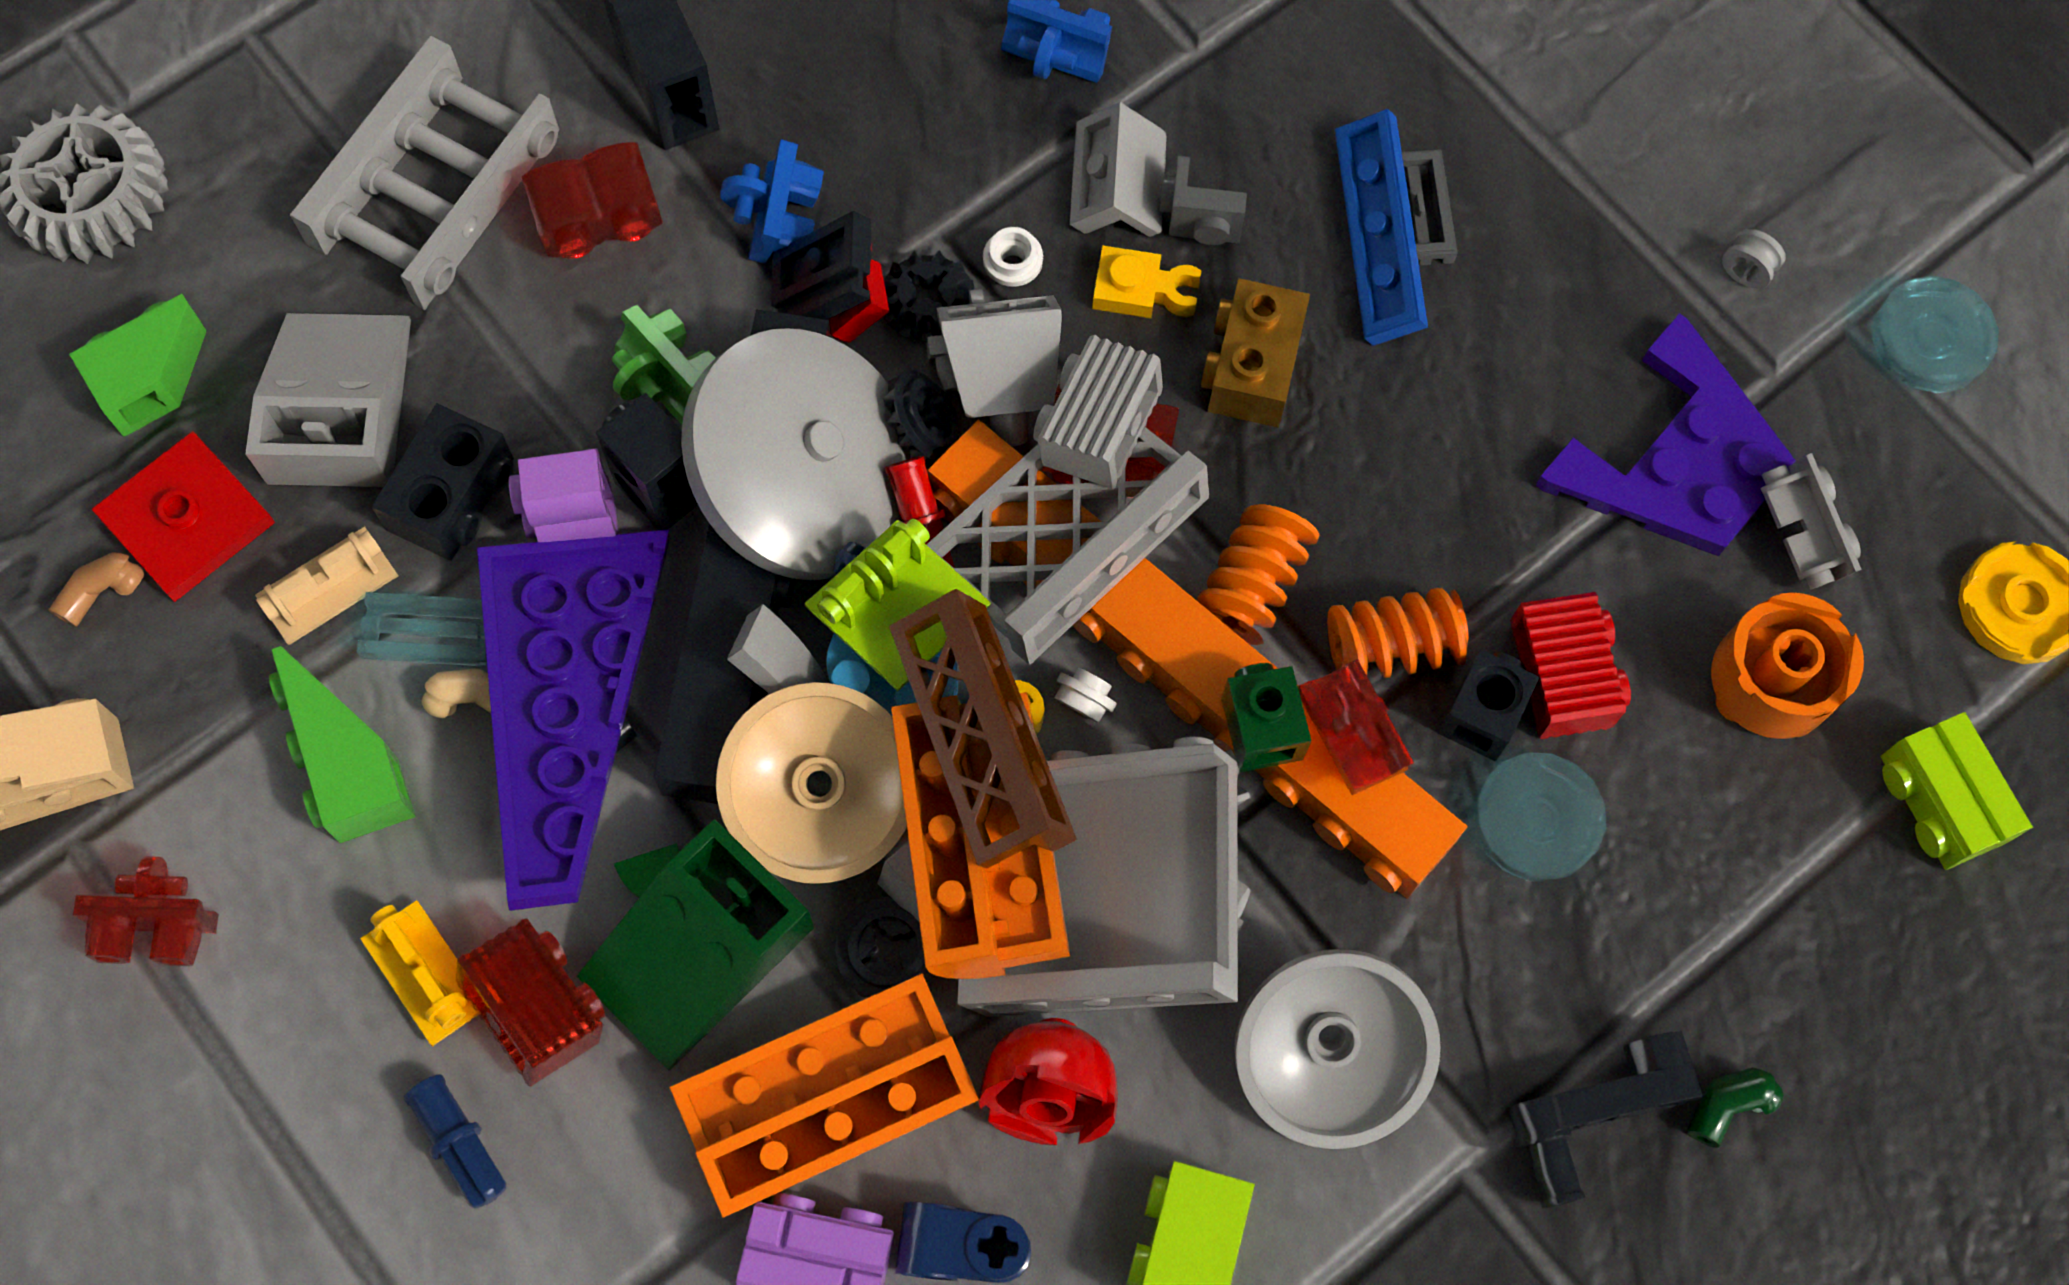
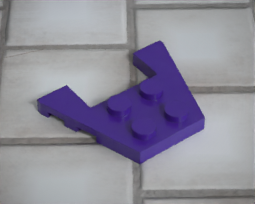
M1679 313L1648 349L1642 361L1690 395L1692 398L1627 475H1623L1573 438L1540 476L1535 486L1554 496L1562 492L1587 502V508L1608 515L1610 511L1643 522L1645 523L1643 529L1720 556L1764 502L1765 497L1760 488L1766 486L1762 474L1786 465L1789 471V466L1795 463L1796 460L1689 320Z

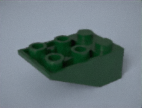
M713 819L664 866L576 977L670 1071L814 929L809 910L718 821Z

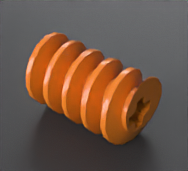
M1266 504L1251 505L1244 509L1240 518L1241 526L1234 529L1230 536V547L1224 549L1219 556V568L1211 571L1208 577V589L1200 592L1197 597V601L1250 645L1264 644L1262 636L1253 628V625L1272 628L1275 624V615L1264 604L1282 607L1287 600L1284 591L1276 584L1287 587L1294 586L1298 579L1297 573L1288 564L1301 566L1305 565L1308 560L1309 554L1300 544H1316L1320 536L1316 527L1301 516L1286 509Z
M1443 588L1430 589L1426 594L1425 600L1418 592L1405 593L1401 599V604L1393 596L1381 597L1377 602L1376 610L1368 601H1356L1352 607L1351 615L1343 605H1333L1328 610V638L1334 666L1340 675H1342L1344 667L1350 666L1359 683L1366 682L1368 663L1370 662L1376 663L1383 678L1391 677L1393 658H1400L1408 674L1416 673L1418 654L1422 653L1425 654L1431 668L1434 670L1441 668L1442 654L1445 649H1449L1457 665H1465L1468 625L1462 601L1455 589L1450 591V595Z

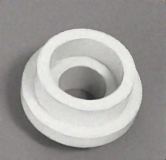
M1004 228L993 235L986 243L983 252L984 268L987 274L999 284L1011 287L1025 285L1036 278L1042 268L1043 251L1041 245L1034 236L1022 228ZM1010 255H1016L1023 262L1008 264L1003 262V259Z
M1078 668L1073 677L1061 672L1056 680L1061 686L1054 699L1094 722L1099 723L1105 711L1113 712L1117 704L1107 697L1112 686L1084 669Z

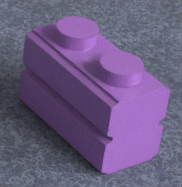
M776 1193L773 1205L757 1202L754 1205L746 1237V1245L743 1249L736 1278V1285H884L895 1235L892 1230L881 1228L882 1215L843 1207L840 1219L813 1214L816 1203L813 1200L790 1194Z

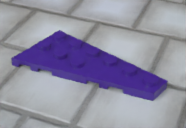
M669 530L616 534V536L477 547L509 911L578 903L669 546Z

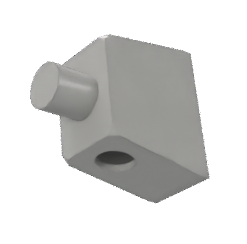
M1054 295L936 308L938 322L966 417L989 416L990 429L1010 446H1017L1028 442L1026 412L1041 410L1045 404L1054 405L1062 322L1061 307Z

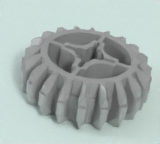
M76 103L70 116L64 117L62 113L52 108L51 121L41 125L30 120L31 133L26 138L11 135L12 146L16 152L0 155L1 167L4 172L0 173V210L9 219L8 224L17 236L23 237L33 249L41 254L49 251L53 257L60 259L63 263L74 253L77 259L88 264L95 250H100L103 255L112 259L113 245L123 241V243L135 248L132 233L137 229L153 231L152 220L148 214L164 212L163 200L160 194L169 190L167 179L163 174L166 170L164 160L158 150L153 148L154 143L148 133L144 130L142 131L140 127H136L133 121L123 113L113 116L110 111L100 105L89 114L87 109ZM98 155L116 157L123 160V162H110L107 157L98 158ZM54 204L57 209H66V213L50 212L42 209V205Z

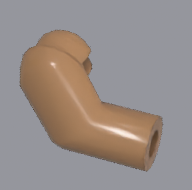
M118 552L107 554L79 567L72 574L48 611L63 622L77 627L99 594L108 587L113 588L120 595L132 594L144 577L143 569L139 565L129 562V555Z

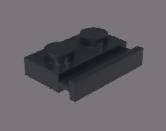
M851 211L790 243L789 246L773 252L771 306L778 309V313L828 320L869 300L870 291L863 288V278L870 275L872 219Z

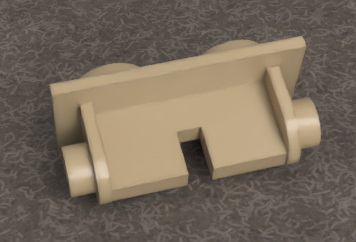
M364 526L355 533L351 532L347 538L275 583L266 585L255 596L264 613L274 623L286 643L290 645L397 578L398 574Z

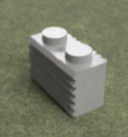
M1092 335L1089 337L1080 355L1072 353L1067 358L1060 377V389L1062 392L1054 406L1045 404L1042 407L1035 423L1033 436L1034 440L1038 441L1044 466L1113 489L1116 487L1117 480L1121 477L1123 468L1126 467L1133 447L1136 446L1138 437L1141 436L1143 427L1146 426L1148 417L1151 416L1152 409L1162 393L1161 361L1155 354L1148 355L1143 350L1136 351L1131 346L1124 347L1119 342L1113 344L1107 338L1101 340L1096 335Z

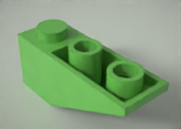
M279 646L271 649L278 672L269 674V682L279 708L282 711L289 709L295 730L286 732V741L297 768L302 769L306 767L312 788L303 791V800L314 827L319 828L323 826L339 843H343L415 818L416 815L399 760L387 744L283 647Z

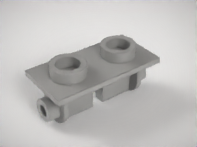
M1812 453L1805 455L1790 465L1789 471L1786 465L1762 474L1766 486L1760 489L1777 528L1799 520L1804 532L1783 540L1799 581L1806 579L1810 590L1835 581L1834 577L1837 581L1862 570L1857 560L1861 553L1858 539L1848 524H1842L1833 503L1836 498V491L1832 478L1823 466H1817Z

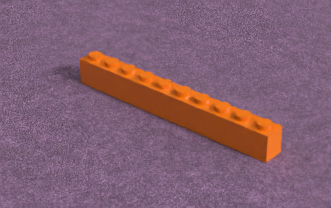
M979 419L928 469L929 481L938 509H945L946 516L943 518L950 523L1024 457ZM1037 471V485H1056L1042 471ZM1028 480L1022 486H1028ZM1073 499L1037 501L1036 525L1073 523ZM1028 501L1003 502L992 512V527L1027 525ZM1081 505V523L1102 522ZM1081 538V545L1089 538ZM1073 539L1036 540V565L1062 564L1073 554ZM1027 541L991 542V559L998 563H1003L1007 560L1013 566L1027 565ZM977 543L982 549V543ZM1144 558L1074 623L1073 627L1083 637L1093 643H1097L1099 640L1104 642L1118 654L1117 661L1129 676L1143 684L1149 680L1167 696L1165 702L1174 714L1191 725L1197 721L1216 737L1214 739L1216 746L1224 752L1232 750L1234 753L1221 700L1227 678L1234 677V673L1243 667L1258 663H1272L1149 560ZM1036 580V587H1037L1043 580ZM1297 684L1312 740L1307 753L1302 761L1256 769L1255 771L1265 779L1263 785L1273 798L1288 808H1293L1296 805L1315 821L1313 827L1325 842L1338 850H1343L1346 847L1366 864L1363 867L1366 875L1377 886L1389 893H1394L1397 890L1408 899L1455 845L1468 826Z

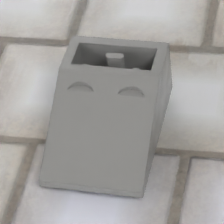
M286 314L253 395L245 453L267 485L385 486L395 466L411 324L409 316Z

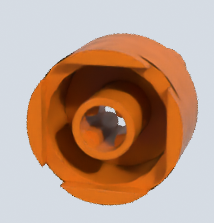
M1782 593L1754 606L1743 615L1723 638L1713 657L1711 679L1716 694V706L1719 712L1726 719L1735 721L1748 731L1764 737L1786 739L1808 735L1835 712L1855 692L1859 685L1864 667V654L1856 633L1853 636L1850 634L1847 627L1840 620L1843 615L1833 605L1808 594Z

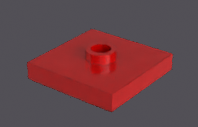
M194 431L190 432L92 508V511L174 602L276 523L270 514Z

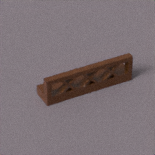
M954 589L890 625V631L977 865L989 868L1033 844L1055 852L1076 841L1075 832L986 606L960 590ZM941 621L947 639L936 664L922 659L914 636ZM955 661H957L960 672L953 670ZM926 669L934 672L931 680ZM949 677L964 682L970 695L959 723L944 718L939 705ZM978 719L983 731L975 729ZM948 728L956 730L953 740ZM972 736L986 741L992 753V759L982 783L967 778L961 764ZM1001 779L1006 792L998 790ZM971 788L979 790L976 801ZM997 797L1011 803L1020 829L991 843L984 823L993 799Z

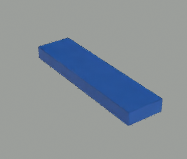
M1389 109L1335 129L1364 339L1373 346L1428 328L1397 118Z

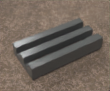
M1442 149L1402 152L1419 266L1431 265L1432 259H1442V264H1452L1455 262L1458 251ZM1420 165H1427L1439 240L1437 243H1430L1419 173Z

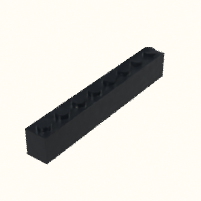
M756 309L751 335L772 329H802L831 337L829 320ZM710 523L654 779L662 796L718 804L716 775L725 741L744 713L768 695L767 691L729 662L727 658L748 614L764 604L778 617L779 607H790L795 578L772 573L745 559L719 536Z

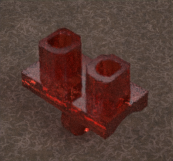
M1358 659L1324 677L1299 685L1301 701L1352 796L1412 768L1414 762L1387 714L1388 708L1383 699L1376 694Z
M145 856L139 863L136 875H117L115 892L117 894H133L134 897L76 895L73 910L75 917L87 923L85 956L91 960L105 964L130 963L135 931L153 932L149 959L157 964L168 966H193L202 933L216 934L219 914L213 911H204L203 904L199 899L166 898L167 896H185L188 890V879L185 876H168L166 861L163 857Z

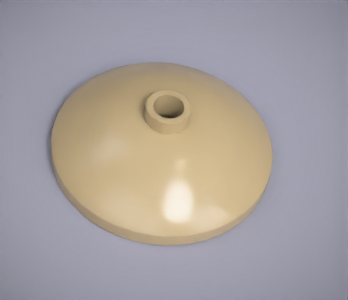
M804 683L786 687L754 704L735 724L725 741L716 775L717 801L722 819L728 832L770 873L802 883L820 884L844 880L864 872L881 861L897 844L907 828L893 718L885 708L861 692L830 683ZM818 771L826 772L832 779L831 790L822 797L812 795L807 786L809 777Z

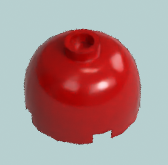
M1047 1018L1040 1022L1027 1024L1005 1035L991 1053L981 1082L978 1101L980 1110L986 1105L990 1109L988 1122L996 1129L1017 1139L1042 1145H1057L1058 1138L1054 1132L1067 1134L1079 1132L1078 1144L1092 1142L1108 1134L1115 1123L1118 1101L1115 1066L1108 1050L1095 1037L1078 1028L1071 1021L1062 1018Z

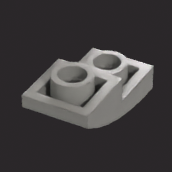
M764 604L747 615L727 660L767 691L768 695L798 684L829 683L821 667L806 646Z

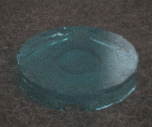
M1936 276L1910 279L1888 295L1874 317L1872 339L1879 359L1888 370L1893 367L1899 374L1903 375L1902 381L1915 389L1936 393L1962 389L1988 368L1998 351L1999 329L1991 308L1977 292L1956 280Z
M1524 753L1503 761L1483 782L1474 804V822L1476 821L1477 830L1480 834L1478 839L1485 854L1503 871L1526 881L1545 882L1546 879L1555 880L1576 873L1598 851L1606 830L1605 802L1594 780L1576 763L1552 753Z

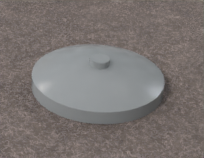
M790 328L767 330L746 337L721 353L706 367L694 384L684 411L681 442L683 462L692 493L710 525L731 548L750 562L778 575L802 580L828 579L836 576L833 570L836 562L835 557L839 550H842L848 542H857L867 548L895 521H901L898 505L885 467L910 459L911 457L906 445L897 444L898 434L895 428L887 424L891 413L885 407L883 398L889 393L888 383L866 359L845 344L816 332Z

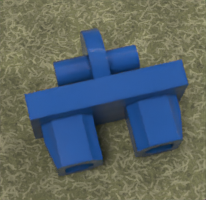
M1010 0L1008 2L1007 25L1001 50L1034 61L1033 75L1036 77L1047 79L1052 69L1055 68L1098 83L1104 71L1113 27L1109 25L1110 17L1108 14L1089 8L1086 11H1082L1080 15L1060 9V4L1056 0Z
M782 139L779 141L775 160L768 161L765 166L763 181L759 179L761 171L759 166L745 164L742 175L727 177L722 182L720 197L724 203L735 209L733 220L736 223L742 225L750 224L752 213H757L748 256L749 260L765 264L772 252L789 246L790 243L813 232L814 220L786 212L787 201L812 208L818 199L824 171L795 160L798 144Z

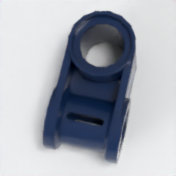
M904 1202L895 1274L946 1281H957L958 1278L1006 1283L1020 1277L1027 1269L1032 1255L1031 1242L1023 1227L1013 1218L1004 1215L971 1212L948 1205ZM996 1231H1006L1010 1244L1019 1247L1017 1257H1005L1003 1267L994 1269L992 1268L991 1258L987 1254L981 1253V1246L983 1242H994Z

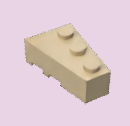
M69 699L51 707L0 716V830L134 789L119 720L97 699Z

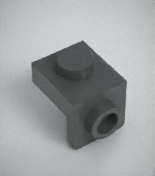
M1178 156L1175 177H1163L1160 212L1171 213L1169 236L1193 238L1207 245H1220L1225 242L1239 243L1245 217L1247 193L1187 186L1190 157Z

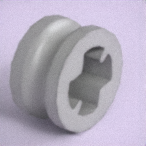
M1755 229L1741 231L1733 242L1734 246L1729 247L1722 257L1724 269L1735 281L1756 289L1767 287L1774 277V272L1778 271L1785 262V252L1782 246L1773 237Z

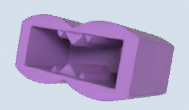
M597 448L518 459L519 475L509 476V491L514 513L521 514L526 538L537 537L539 543L611 537L619 534L613 489L608 475L605 474L603 462Z

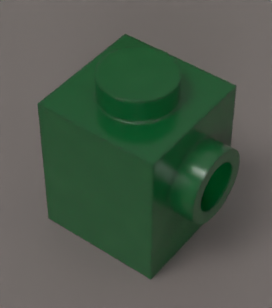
M1258 663L1243 667L1234 673V677L1227 678L1221 700L1239 773L1302 761L1312 740L1293 666L1273 669V665L1270 663Z

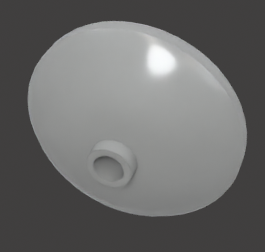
M1333 949L1298 957L1274 971L1259 985L1241 1014L1235 1036L1234 1052L1237 1073L1243 1091L1256 1113L1270 1127L1285 1137L1301 1144L1324 1149H1344L1377 1141L1401 1127L1415 1114L1427 1098L1435 1081L1440 1062L1441 1047L1440 1034L1434 1012L1418 985L1405 972L1376 955L1355 950ZM1336 1025L1341 1028V1032L1336 1039L1332 1041L1319 1039V1034L1324 1027Z

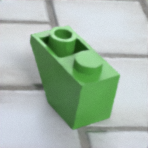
M180 294L169 301H162L151 305L141 316L113 331H106L95 335L85 346L73 351L69 355L103 413L122 436L125 437L180 407L207 330L184 295Z

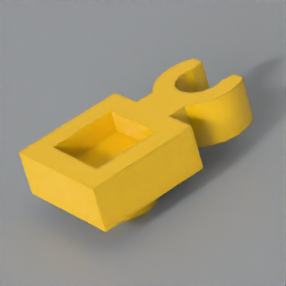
M1102 245L1092 309L1151 318L1153 305L1157 303L1163 304L1174 315L1181 317L1193 316L1195 314L1197 298L1183 296L1176 289L1181 286L1199 288L1202 270L1191 265H1180L1170 271L1159 270L1162 254Z

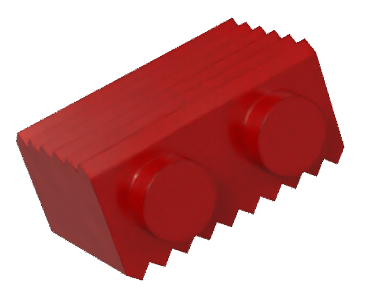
M1596 592L1520 603L1510 622L1520 661L1526 666V671L1540 677L1530 697L1539 739L1557 738L1562 735L1569 736L1574 733L1582 734L1587 731L1594 732L1614 727L1625 714L1626 707L1630 704L1631 689L1626 672L1623 669H1617L1614 664V655L1610 651V647H1613L1615 643V626L1610 612L1607 609L1601 610Z

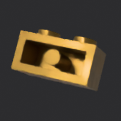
M1238 278L1233 301L1221 298L1213 334L1225 336L1221 354L1209 351L1204 368L1201 387L1212 390L1208 412L1279 428L1310 294Z

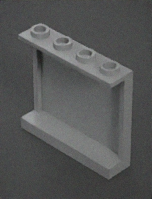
M1200 737L1177 739L1174 741L1173 748L1151 750L1150 747L1145 745L1121 744L1112 747L1111 754L1090 756L1085 752L1074 750L1052 753L1047 764L1077 838L1076 841L1054 852L1070 957L1005 968L1006 975L958 979V1005L988 1017L1238 1002L1237 761L1216 746L1212 740Z

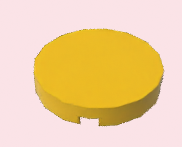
M2015 542L2000 543L1981 554L1971 564L1961 579L1958 604L1964 625L1979 645L2001 659L2020 664L2048 662L2069 649V560L2050 547L2033 542L2029 546L2023 544L2013 545Z

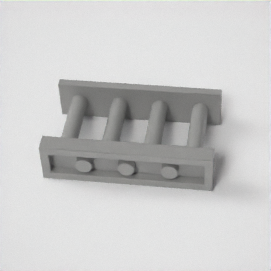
M433 36L428 38L290 214L306 245L324 255L328 254L338 240L346 237L404 269L405 271L402 273L401 278L414 305L423 310L426 309L436 294L440 295L449 288L455 277L457 266L538 158H544L551 152L559 132L549 98L539 93L523 115L463 84L461 82L463 78L451 46ZM451 103L508 135L490 159H487L427 127V124L441 106ZM416 147L472 177L474 180L454 205L392 171L407 150ZM382 192L440 224L420 251L357 216L373 194Z

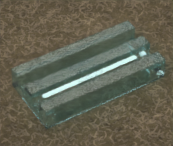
M366 592L364 604L367 607L366 616H362L360 626L363 631L362 640H358L356 651L361 659L487 667L481 599ZM383 613L450 618L480 619V623L391 618L382 616ZM380 633L436 638L477 639L476 647L387 642L379 641Z

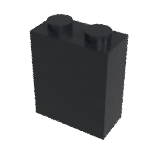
M604 0L614 41L665 151L720 130L707 64L677 1Z

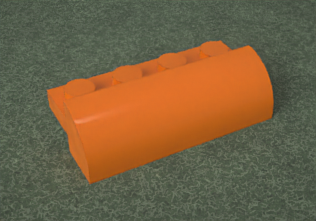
M1027 692L1020 693L1034 728ZM957 695L941 698L939 705L944 718L960 722L967 703L961 704ZM918 703L891 707L927 970L936 976L945 978H990L1006 975L1005 968L1070 957L1054 852L1033 844L989 868L978 866ZM978 719L975 729L983 731ZM948 728L953 740L956 730ZM973 736L970 739L961 764L967 778L982 783L992 759V753L986 741ZM1001 779L998 790L1006 792ZM971 788L976 801L979 790ZM994 797L984 823L991 843L1020 829L1011 803Z
M923 974L670 1087L696 1149V1156L723 1218L979 1100Z

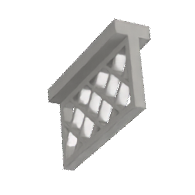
M1144 426L1142 434L1138 437L1137 444L1133 447L1129 458L1153 457L1166 468L1153 480L1126 481V467H1124L1121 477L1118 478L1116 487L1113 489L1097 483H1081V478L1073 476V484L1037 485V471L1044 466L1042 464L1039 444H1037L934 537L927 546L942 558L957 544L982 543L981 567L953 569L991 602L987 611L993 626L1009 639L1011 650L1027 664L1031 665L1209 498L1207 465L1189 450L1181 456ZM1028 480V486H1022ZM1118 497V512L1107 522L1081 523V499ZM1126 497H1133V498L1126 504ZM1073 499V523L1036 525L1037 501ZM1028 501L1027 525L992 527V512L1003 502ZM1081 538H1089L1081 545ZM1073 539V554L1062 564L1036 565V540ZM1027 541V565L991 567V542ZM1036 580H1043V581L1036 587ZM1027 581V596L1008 614L990 600L991 582ZM972 583H981V591Z

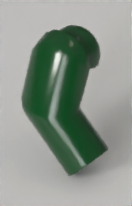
M1753 1067L1716 1078L1708 1085L1689 1127L1688 1134L1702 1144L1719 1148L1734 1114L1750 1110L1756 1113L1763 1112L1766 1115L1771 1114L1782 1104L1783 1090L1775 1082V1078L1771 1073Z

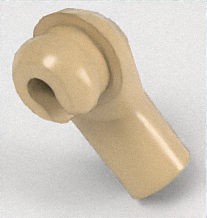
M471 668L437 672L424 685L426 692L422 696V706L427 713L434 717L445 718L455 713L457 704L473 702L491 714L488 673L482 669Z

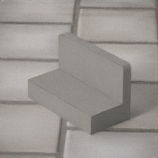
M1121 102L1077 121L1070 211L1071 226L1087 234L1122 220L1149 237L1161 233L1162 212H1160V202L1166 156V133L1163 129Z

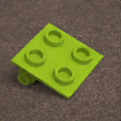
M914 518L907 524L899 520L895 521L805 603L807 609L897 691L903 688L909 682L890 631V625L954 589H958L981 602L986 608L991 605L988 599L925 544L930 538L929 532ZM941 621L914 636L922 659L931 661L942 651L947 635Z

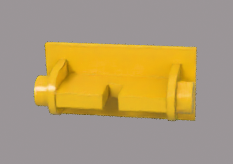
M418 900L400 912L396 910L394 905L385 906L370 918L375 928L360 939L432 1047L489 1008V1005Z

